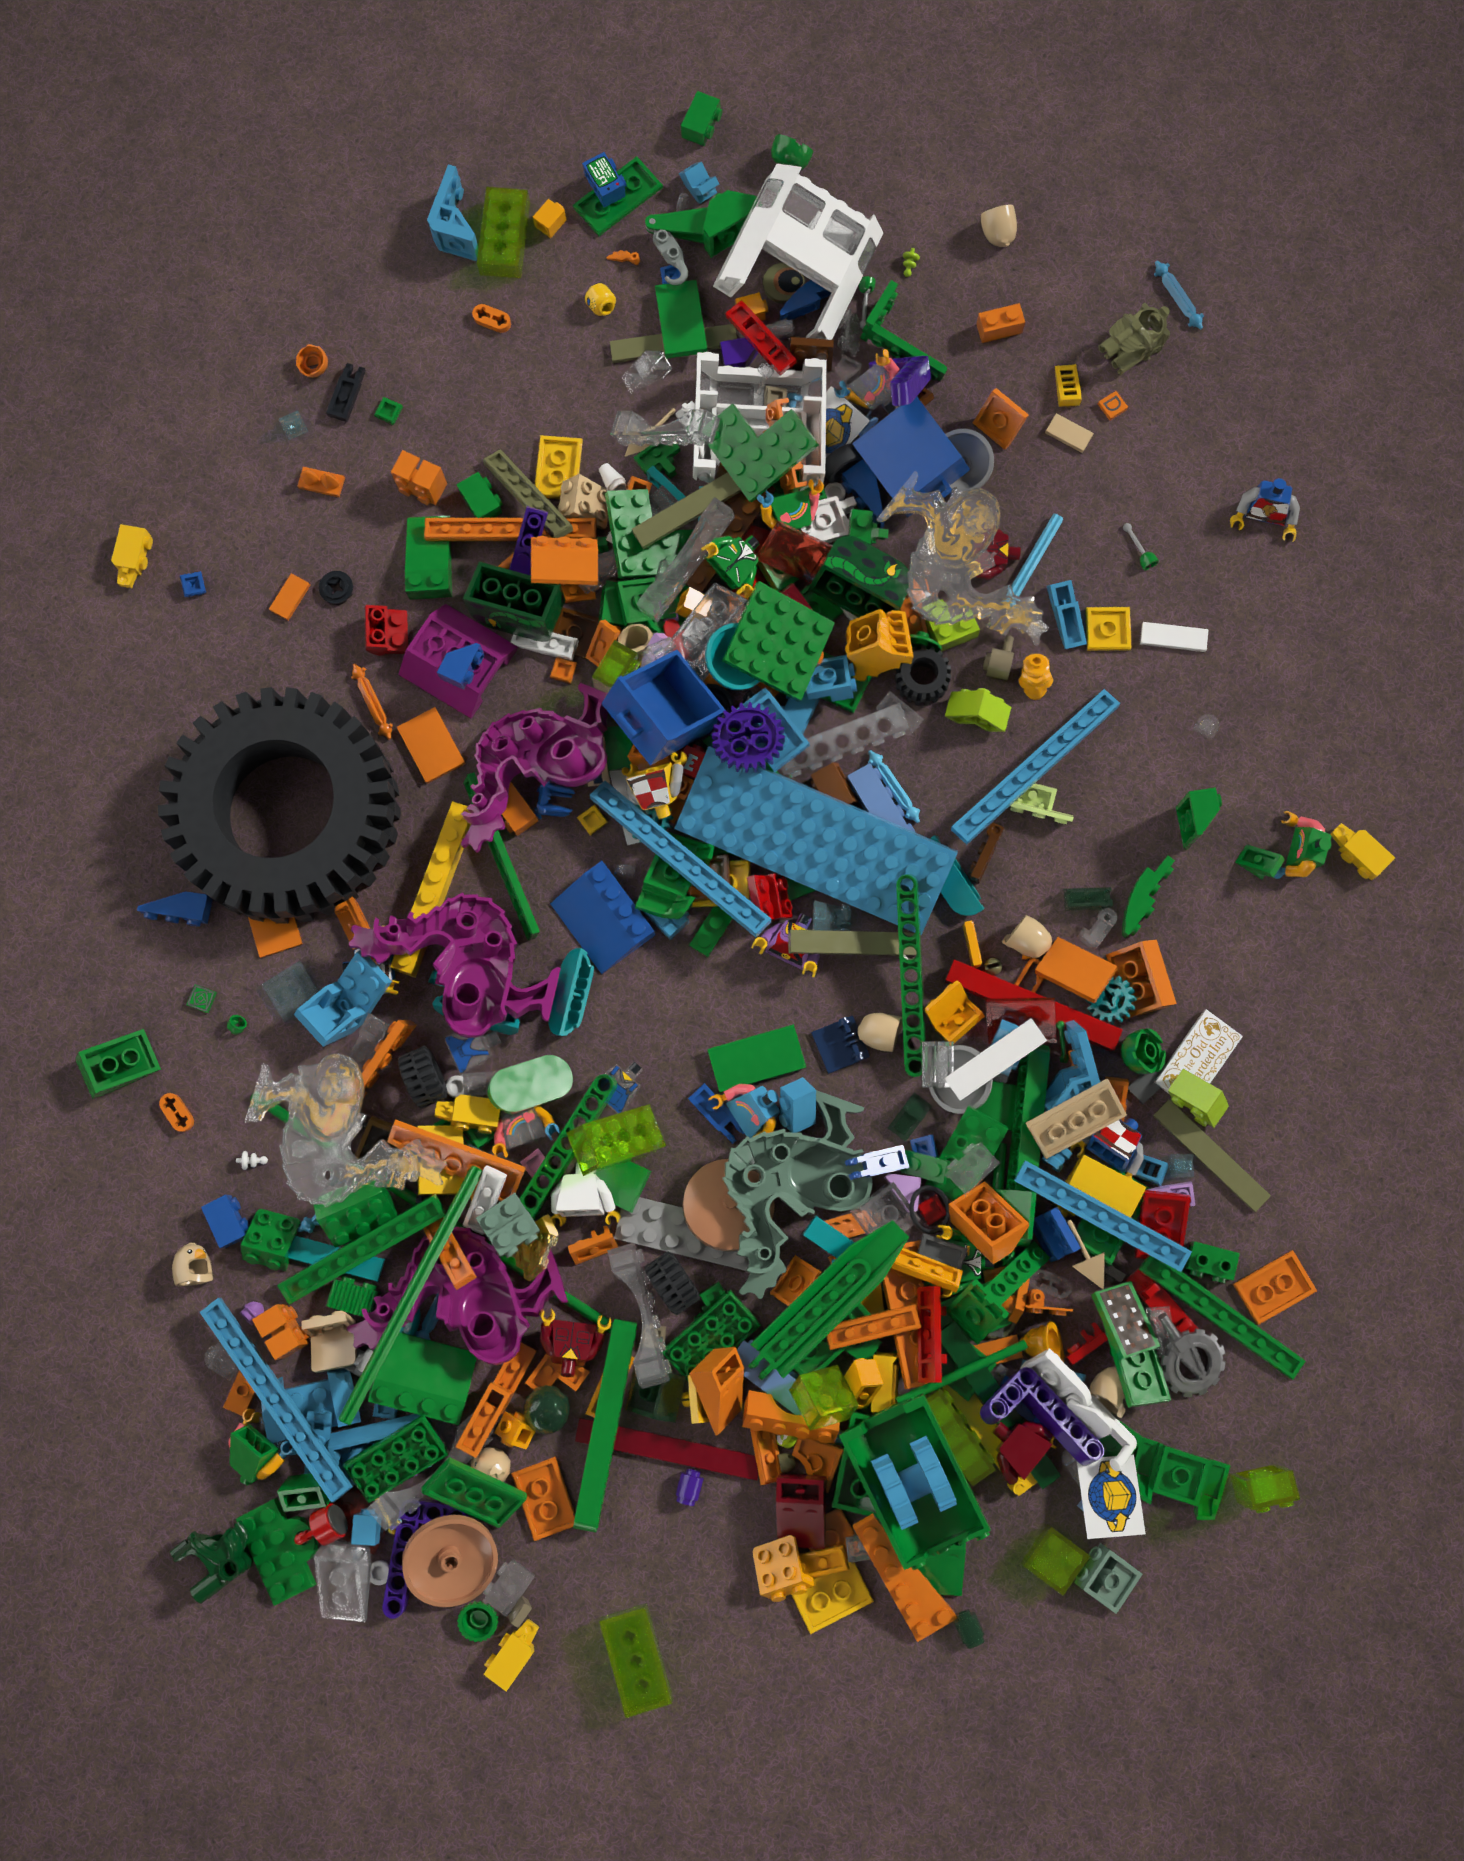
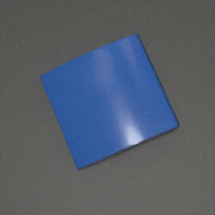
M1058 1207L1034 1218L1033 1233L1043 1251L1050 1257V1263L1081 1249Z

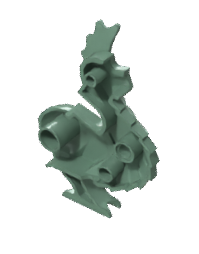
M816 1090V1106L822 1116L826 1129L822 1139L802 1135V1133L786 1132L785 1129L770 1133L764 1131L752 1138L747 1136L736 1148H730L728 1162H725V1177H722L728 1189L727 1194L737 1203L736 1208L745 1217L744 1223L750 1230L749 1232L742 1231L740 1233L739 1250L736 1254L745 1256L749 1260L745 1271L750 1274L745 1284L739 1290L741 1295L751 1292L758 1299L763 1298L766 1288L775 1287L778 1276L786 1272V1267L779 1256L780 1246L789 1238L772 1221L769 1212L770 1204L775 1198H780L801 1217L805 1214L813 1215L815 1212L813 1210L814 1206L842 1212L862 1205L869 1198L872 1190V1177L866 1178L865 1176L853 1180L849 1178V1175L853 1172L864 1171L862 1162L853 1166H846L845 1163L846 1160L860 1157L861 1153L864 1152L862 1149L853 1151V1149L847 1148V1145L855 1137L846 1124L845 1113H861L864 1107ZM749 1171H756L759 1174L757 1183L749 1181Z

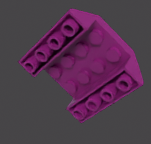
M444 604L428 616L406 649L398 675L472 719L483 702L481 698L482 693L502 663L507 666L517 651L518 646L451 606ZM474 643L481 645L484 658L479 666L476 665L473 671V680L469 685H466L464 690L439 678L437 671L446 653Z

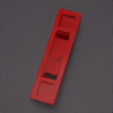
M742 300L725 313L726 318L780 376L797 363L796 358ZM776 348V351L770 355L769 353Z
M1137 1269L1125 1279L1126 1282H1132L1137 1295L1157 1318L1160 1314L1166 1313L1174 1325L1183 1319L1181 1324L1175 1326L1180 1332L1188 1330L1190 1333L1194 1332L1195 1329H1199L1163 1287Z
M940 1286L917 1287V1313L921 1328L918 1329V1383H942V1364H947V1354H941V1316H946V1306H941Z

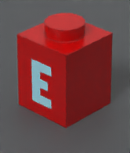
M695 744L692 747L686 745L684 753L688 759L682 765L683 775L693 779L696 778L706 754L703 747Z

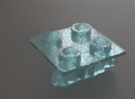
M814 901L813 930L851 931V929L845 928L851 926L850 922H845L851 921L852 910L850 905H841L839 907Z

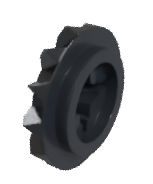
M331 571L320 580L319 593L328 603L338 605L341 602H346L352 596L354 586L351 578L346 573ZM340 582L339 586L343 591L337 590L333 594L334 590L330 587V585L336 586Z

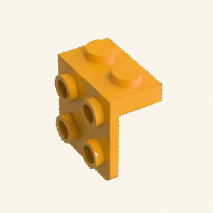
M959 981L949 984L944 989V992L936 999H932L925 1008V1013L935 1031L951 1046L985 1017L983 1012L968 999Z
M789 1535L753 1549V1558L761 1596L771 1599L773 1602L785 1600L788 1595L804 1594L807 1592V1589L815 1587L813 1577L802 1573L797 1542L794 1536Z

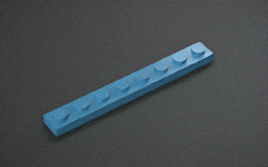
M1026 1160L1014 1179L1015 1182L1180 1272L1192 1253L1187 1248Z

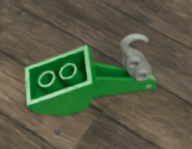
M727 190L722 194H716L709 201L708 207L647 216L645 219L646 230L654 234L653 242L665 261L680 272L678 279L673 280L666 276L665 280L671 285H680L688 277L683 251L674 238L704 243V249L712 258L734 245L757 196ZM759 201L757 207L764 208L761 201Z

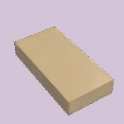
M1057 413L1045 434L1081 453L1084 452L1094 434Z

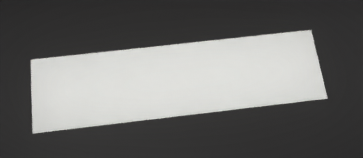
M1031 1018L944 1079L961 1101L1045 1043L1047 1039Z

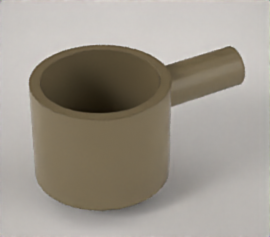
M1012 636L1005 637L1003 650L992 648L991 653H986L983 670H987L986 676L1008 680L1014 655L1011 652L1014 641Z

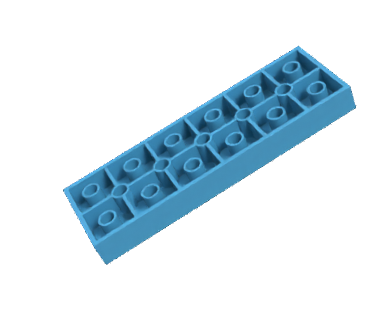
M713 745L708 746L675 826L676 830L898 925L896 883L902 875L912 874L918 881L920 934L922 935L956 858L957 850L769 769L764 770L761 766H757L756 773L753 768H749L748 773H745L744 767H741L736 772V765L728 768V760L721 763V755L716 756L715 754L717 748H713ZM904 878L901 886L905 891H910L913 888V882L909 878ZM905 901L902 904L904 912L912 913L915 907L912 902ZM906 924L903 927L914 933L916 931L912 924Z

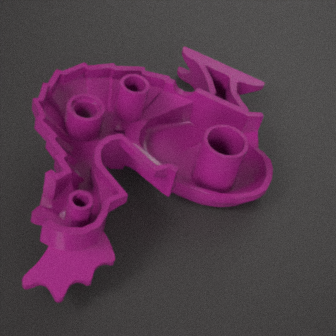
M580 683L578 689L584 696V711L578 720L567 715L563 718L553 711H543L542 708L529 711L522 710L511 715L508 713L498 721L491 723L487 731L483 732L479 742L476 743V754L474 756L478 761L476 765L479 772L477 776L478 784L470 786L475 792L472 798L473 804L467 807L470 813L465 811L461 813L464 819L471 824L466 836L461 841L463 848L471 845L474 851L478 853L484 841L492 842L494 833L497 830L505 829L501 814L506 810L510 781L517 774L522 772L526 778L534 776L543 786L551 780L562 786L577 787L596 779L605 770L608 756L603 748V734L608 730L606 723L608 711L601 703L608 693Z
M462 892L452 899L448 897L440 907L435 906L427 915L423 913L416 919L413 918L414 913L410 911L407 919L396 920V917L390 915L387 926H379V919L375 917L373 929L357 925L351 927L354 937L349 942V948H359L362 957L371 956L378 965L386 961L392 954L411 955L415 951L432 944L445 947L444 951L433 963L434 968L438 972L435 984L445 986L442 1004L444 1018L450 1028L460 1036L467 1038L482 1036L491 1026L505 1021L507 1013L517 1019L528 1011L540 1010L542 1019L546 1022L549 1021L561 968H554L547 979L528 988L521 989L512 984L513 963L515 962L514 948H516L517 942L511 931L512 925L505 917V911L493 903L492 898L478 897V894L464 895ZM463 923H468L471 926L466 927L463 925Z
M454 1227L452 1233L477 1278L456 1290L438 1258L402 1327L408 1322H413L414 1315L428 1296L439 1294L436 1318L445 1322L449 1332L457 1329L460 1330L470 1353L487 1364L499 1365L508 1362L518 1353L521 1338L530 1326L527 1319L523 1316L539 1317L540 1310L555 1295L562 1303L568 1302L551 1247L548 1246L543 1253L544 1264L535 1280L527 1288L516 1289L506 1272V1266L498 1257L499 1255L495 1248L487 1243L484 1237L473 1233L471 1228ZM423 1236L418 1248H414L412 1262L408 1263L405 1276L400 1278L397 1287L393 1283H388L389 1292L382 1297H374L377 1304L376 1310L369 1313L367 1309H361L365 1320L347 1327L348 1332L354 1335V1348L357 1349L364 1344L368 1345L371 1350L376 1348L430 1245L428 1237Z

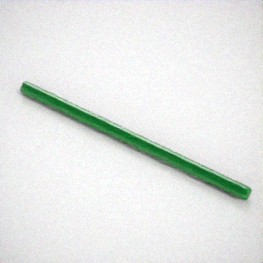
M473 1165L470 1167L339 1416V1421L350 1425L356 1416L482 1175V1169Z

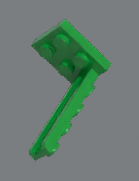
M891 280L868 316L860 339L865 342L868 339L871 340L875 346L888 350L895 358L928 356L931 380H939L941 382L947 371V367L881 327L886 314L890 313L898 296V293H896L898 284Z
M1035 1241L1032 1242L985 1287L975 1279L946 1308V1312L978 1345L1009 1315L1002 1304L1039 1270L1050 1257Z

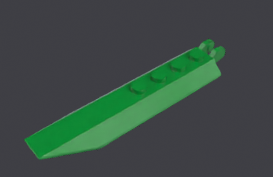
M892 1220L850 1245L750 1344L760 1354L748 1367L752 1370L765 1358L770 1365L764 1368L758 1377L763 1380L773 1369H776L784 1379L884 1280L909 1236Z

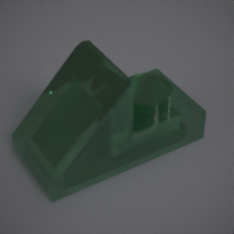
M914 1092L887 1129L906 1142L932 1105Z

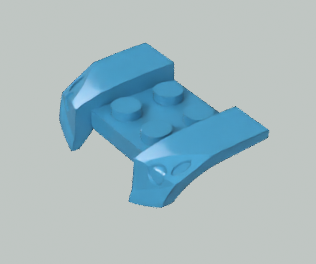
M344 1368L330 1370L327 1372L328 1379L285 1389L306 1420L308 1411H315L316 1414L332 1412L331 1427L347 1425L339 1421V1416L354 1389L350 1371ZM283 1377L278 1378L284 1387ZM261 1402L267 1439L271 1443L288 1440ZM359 1410L351 1424L361 1422ZM315 1423V1427H323V1423Z

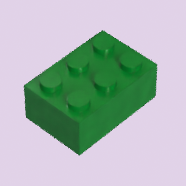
M377 1173L313 1201L316 1220L335 1248L359 1238L397 1216L394 1200Z

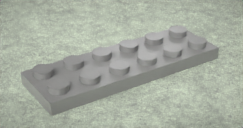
M639 1197L632 1213L621 1208L620 1220L617 1224L614 1239L736 1269L746 1270L748 1267V1258L736 1255L738 1251H720L700 1242L688 1228L682 1207Z

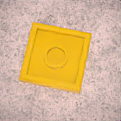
M1086 607L1087 651L1131 650L1130 607Z

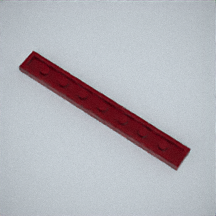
M579 1418L575 1442L590 1443L594 1420ZM622 1426L617 1428L613 1450L757 1481L758 1468L755 1455Z

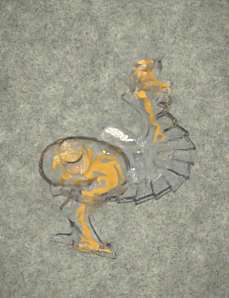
M914 471L876 519L878 522H884L895 514L913 513L920 514L927 522V529L923 537L919 539L915 552L910 553V567L907 572L908 589H906V592L913 604L911 609L923 615L922 619L934 622L935 626L943 624L951 626L961 620L966 622L976 617L979 620L989 617V622L985 624L988 629L1000 632L1003 636H1006L1009 629L1014 627L1021 634L1026 632L1033 644L1038 646L1041 634L1047 631L1049 627L1042 621L1043 611L1037 608L1033 596L1018 597L1014 595L1011 585H1007L989 594L979 593L971 585V579L995 566L993 557L997 553L993 552L990 554L986 549L994 539L1000 525V506L996 497L982 488H973L963 492L954 487L951 490L950 498L945 502L940 490L928 493L915 491L914 486L918 479V473ZM939 591H944L947 594L948 599L946 602L939 600Z
M344 1054L327 1055L319 1064L299 1065V1075L290 1073L278 1082H273L269 1066L267 1064L262 1065L244 1122H260L269 1109L282 1102H289V1119L285 1124V1128H283L282 1145H279L283 1159L281 1166L288 1179L286 1184L297 1194V1199L309 1201L310 1204H323L324 1207H329L336 1202H343L350 1193H355L363 1185H368L376 1180L374 1185L377 1188L396 1187L400 1190H404L406 1179L414 1182L417 1181L418 1176L426 1178L436 1185H443L440 1172L447 1166V1162L436 1159L434 1156L435 1150L424 1148L421 1145L420 1139L411 1141L403 1148H391L384 1139H381L364 1157L358 1159L351 1151V1141L363 1127L362 1123L366 1119L367 1114L360 1112L365 1094L364 1081L358 1064L352 1057ZM326 1170L330 1172L329 1180L325 1178Z

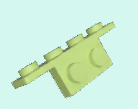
M1036 783L1010 805L1011 811L1023 813L1024 810L1033 812L1032 816L1045 819L1046 815L1054 817L1055 822L1067 824V821L1073 822L1074 818L1073 815L1052 810L1057 792L1056 788Z

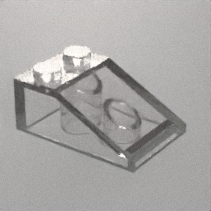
M335 1541L327 1546L321 1545L314 1555L321 1618L365 1622L368 1613L372 1565L369 1545H354L351 1542Z

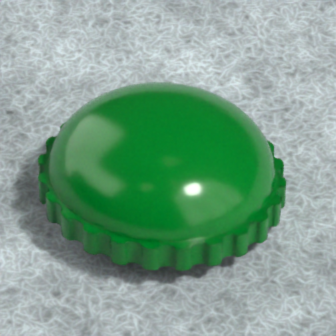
M470 1602L461 1609L458 1615L457 1627H459V1632L469 1641H486L487 1638H491V1635L497 1629V1612L486 1602Z

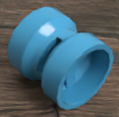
M1066 1148L1048 1159L1042 1156L1041 1160L1045 1164L1047 1162L1053 1166L1052 1169L1056 1172H1060L1064 1167L1063 1163L1065 1160H1069L1073 1153Z

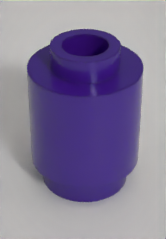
M693 1469L681 1472L675 1494L677 1495V1502L689 1506L695 1505V1501L699 1499L704 1480L700 1476L701 1472Z

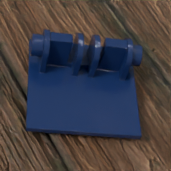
M853 1016L841 1018L838 1022L811 1032L828 1074L870 1057L864 1042L859 1039L858 1027Z

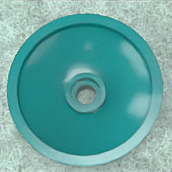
M730 623L717 629L709 638L705 649L706 665L712 677L722 686L732 690H745L755 686L760 681L722 662L738 623Z

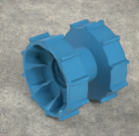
M927 1436L910 1443L917 1464L902 1471L896 1472L888 1454L871 1461L902 1530L918 1523L911 1502L925 1495L932 1494L940 1512L957 1505L950 1483Z

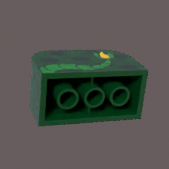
M842 536L832 545L808 590L856 617H861L878 609H882L885 613L892 610L899 611L911 587L912 576L902 562L857 537Z
M483 562L478 563L463 598L470 615L479 623L495 630L539 642L550 640L566 601L560 584L531 583L530 575Z

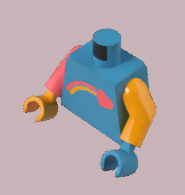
M738 1084L723 1091V1095L715 1094L709 1098V1100L716 1098L719 1101V1104L712 1109H718L723 1105L724 1101L728 1100L726 1103L727 1107L745 1135L749 1138L764 1131L766 1133L774 1132L775 1118L780 1113L779 1108L775 1104L779 1099L778 1094L774 1090L767 1091L764 1086L755 1088L750 1084Z

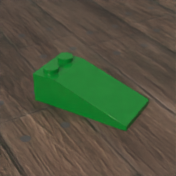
M450 515L407 518L405 592L410 600L452 597L451 541H425L424 539L425 518H450Z

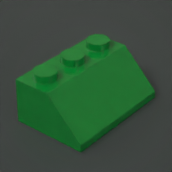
M1216 787L1189 791L1176 806L1184 850L1189 849L1203 834L1222 806L1221 795L1217 794Z

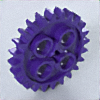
M749 702L747 708H744L742 703H740L739 709L732 705L731 713L724 710V718H717L719 725H713L715 732L712 733V739L715 741L712 742L713 748H717L715 754L716 756L721 755V763L728 760V768L736 765V772L741 767H744L745 773H748L749 768H753L756 773L757 766H761L765 770V763L768 762L773 765V757L779 758V751H783L782 743L785 742V736L782 735L784 734V727H780L781 719L775 720V712L769 715V707L762 711L760 703H758L756 708H752L751 702ZM754 723L762 724V726L758 728H755L752 725ZM734 727L740 729L738 732L730 731V729ZM759 743H765L767 746L764 748H759L756 745H758ZM738 747L745 749L739 753L734 751Z

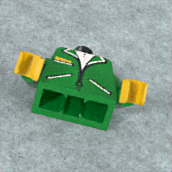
M751 535L745 541L740 537L724 536L714 538L709 544L703 546L701 550L706 549L708 551L705 559L731 589L741 586L736 593L739 595L743 592L745 601L750 598L757 571L756 564L759 561L753 553L759 546L758 540Z
M939 1225L938 1227L943 1229V1235H937V1238L968 1249L961 1268L963 1273L959 1288L956 1293L942 1288L943 1294L941 1298H946L951 1295L961 1294L975 1279H981V1269L994 1270V1264L985 1256H982L981 1252L959 1230L952 1229L950 1226Z

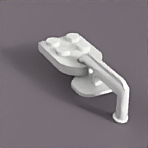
M1050 1348L1025 1361L1020 1369L1024 1367L1033 1369L1098 1440L1109 1434L1117 1440L1123 1448L1115 1458L1110 1459V1466L1114 1471H1120L1137 1446L1135 1437L1096 1397L1091 1395L1087 1386L1077 1377L1076 1373L1069 1369Z

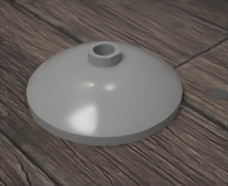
M956 429L946 433L945 435L970 468L966 474L950 485L953 490L951 493L958 495L972 493L981 488L992 474L994 467L993 450L986 438L976 431Z
M965 1045L947 1047L935 1056L929 1068L928 1085L931 1095L942 1108L952 1113L962 1114L968 1105L978 1109L988 1099L992 1089L993 1078L960 1101L944 1079L980 1054L979 1051Z

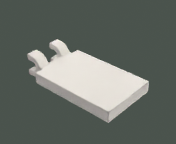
M837 496L819 500L816 515L811 526L801 529L804 542L792 545L789 533L783 534L790 553L831 543L842 536H848L849 519H847L846 514L850 513V510L854 509L853 507L857 504L854 496L839 501Z

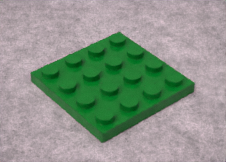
M758 581L754 586L722 662L799 702L803 698L835 622Z

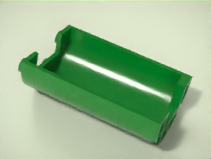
M923 1393L917 1395L915 1399L910 1397L862 1420L857 1426L854 1425L839 1435L904 1570L910 1567L912 1570H916L924 1566L929 1554L934 1552L942 1554L950 1549L949 1545L958 1542L961 1545L974 1538L979 1541L990 1535L989 1531H991V1528ZM927 1436L950 1483L957 1505L940 1512L932 1494L925 1495L911 1502L918 1523L902 1530L871 1461L888 1454L896 1472L902 1471L917 1464L910 1443Z

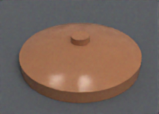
M728 1159L713 1161L700 1168L690 1179L683 1196L684 1218L692 1234L703 1244L720 1251H738L740 1233L742 1231L749 1232L750 1230L744 1223L745 1217L736 1208L737 1203L727 1194L728 1189L722 1177H725V1162H728ZM749 1171V1181L757 1183L759 1174L756 1171ZM774 1200L770 1204L769 1208L771 1219H773L774 1215Z
M462 1515L442 1516L422 1525L407 1542L402 1556L403 1576L411 1593L424 1603L437 1607L462 1605L479 1596L491 1583L498 1564L496 1544L489 1530L477 1520Z

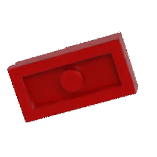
M1092 1322L1090 1324L1094 1330L1093 1337L1082 1329L1080 1334L1085 1342L1081 1345L1076 1342L1067 1349L1068 1354L1064 1357L1069 1364H1075L1108 1340L1107 1335L1102 1332L1096 1323Z

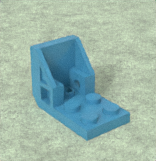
M448 164L427 218L430 231L438 250L478 262L480 251L475 233L456 207L457 201L462 199L464 193L460 182L461 179L456 166Z
M763 688L743 704L744 708H747L749 702H751L752 708H756L758 703H760L762 711L769 707V715L775 712V720L781 719L780 727H784V734L782 735L785 736V742L782 743L783 751H779V758L773 757V765L768 763L774 772L810 746L804 735L766 688ZM754 723L752 726L758 728L761 727L762 724ZM759 743L756 746L759 748H764L767 745L765 743Z
M361 950L357 951L338 981L321 989L301 1005L294 1015L324 1047L352 1034L363 1025L392 981L369 956L362 957Z
M1074 1020L1065 1023L1067 1030L1064 1031L1068 1044L1071 1043L1073 1051L1070 1052V1056L1074 1066L1059 1070L1046 1089L1045 1112L1100 1083L1087 1032Z

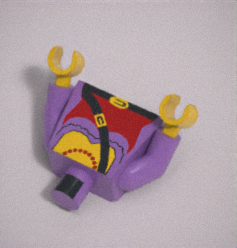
M800 914L795 924L787 920L784 924L778 923L766 930L761 937H757L753 942L751 948L759 946L761 948L759 954H763L766 948V953L803 970V975L805 971L809 970L813 973L812 977H815L820 954L789 953L788 931L807 930L812 921L810 917Z

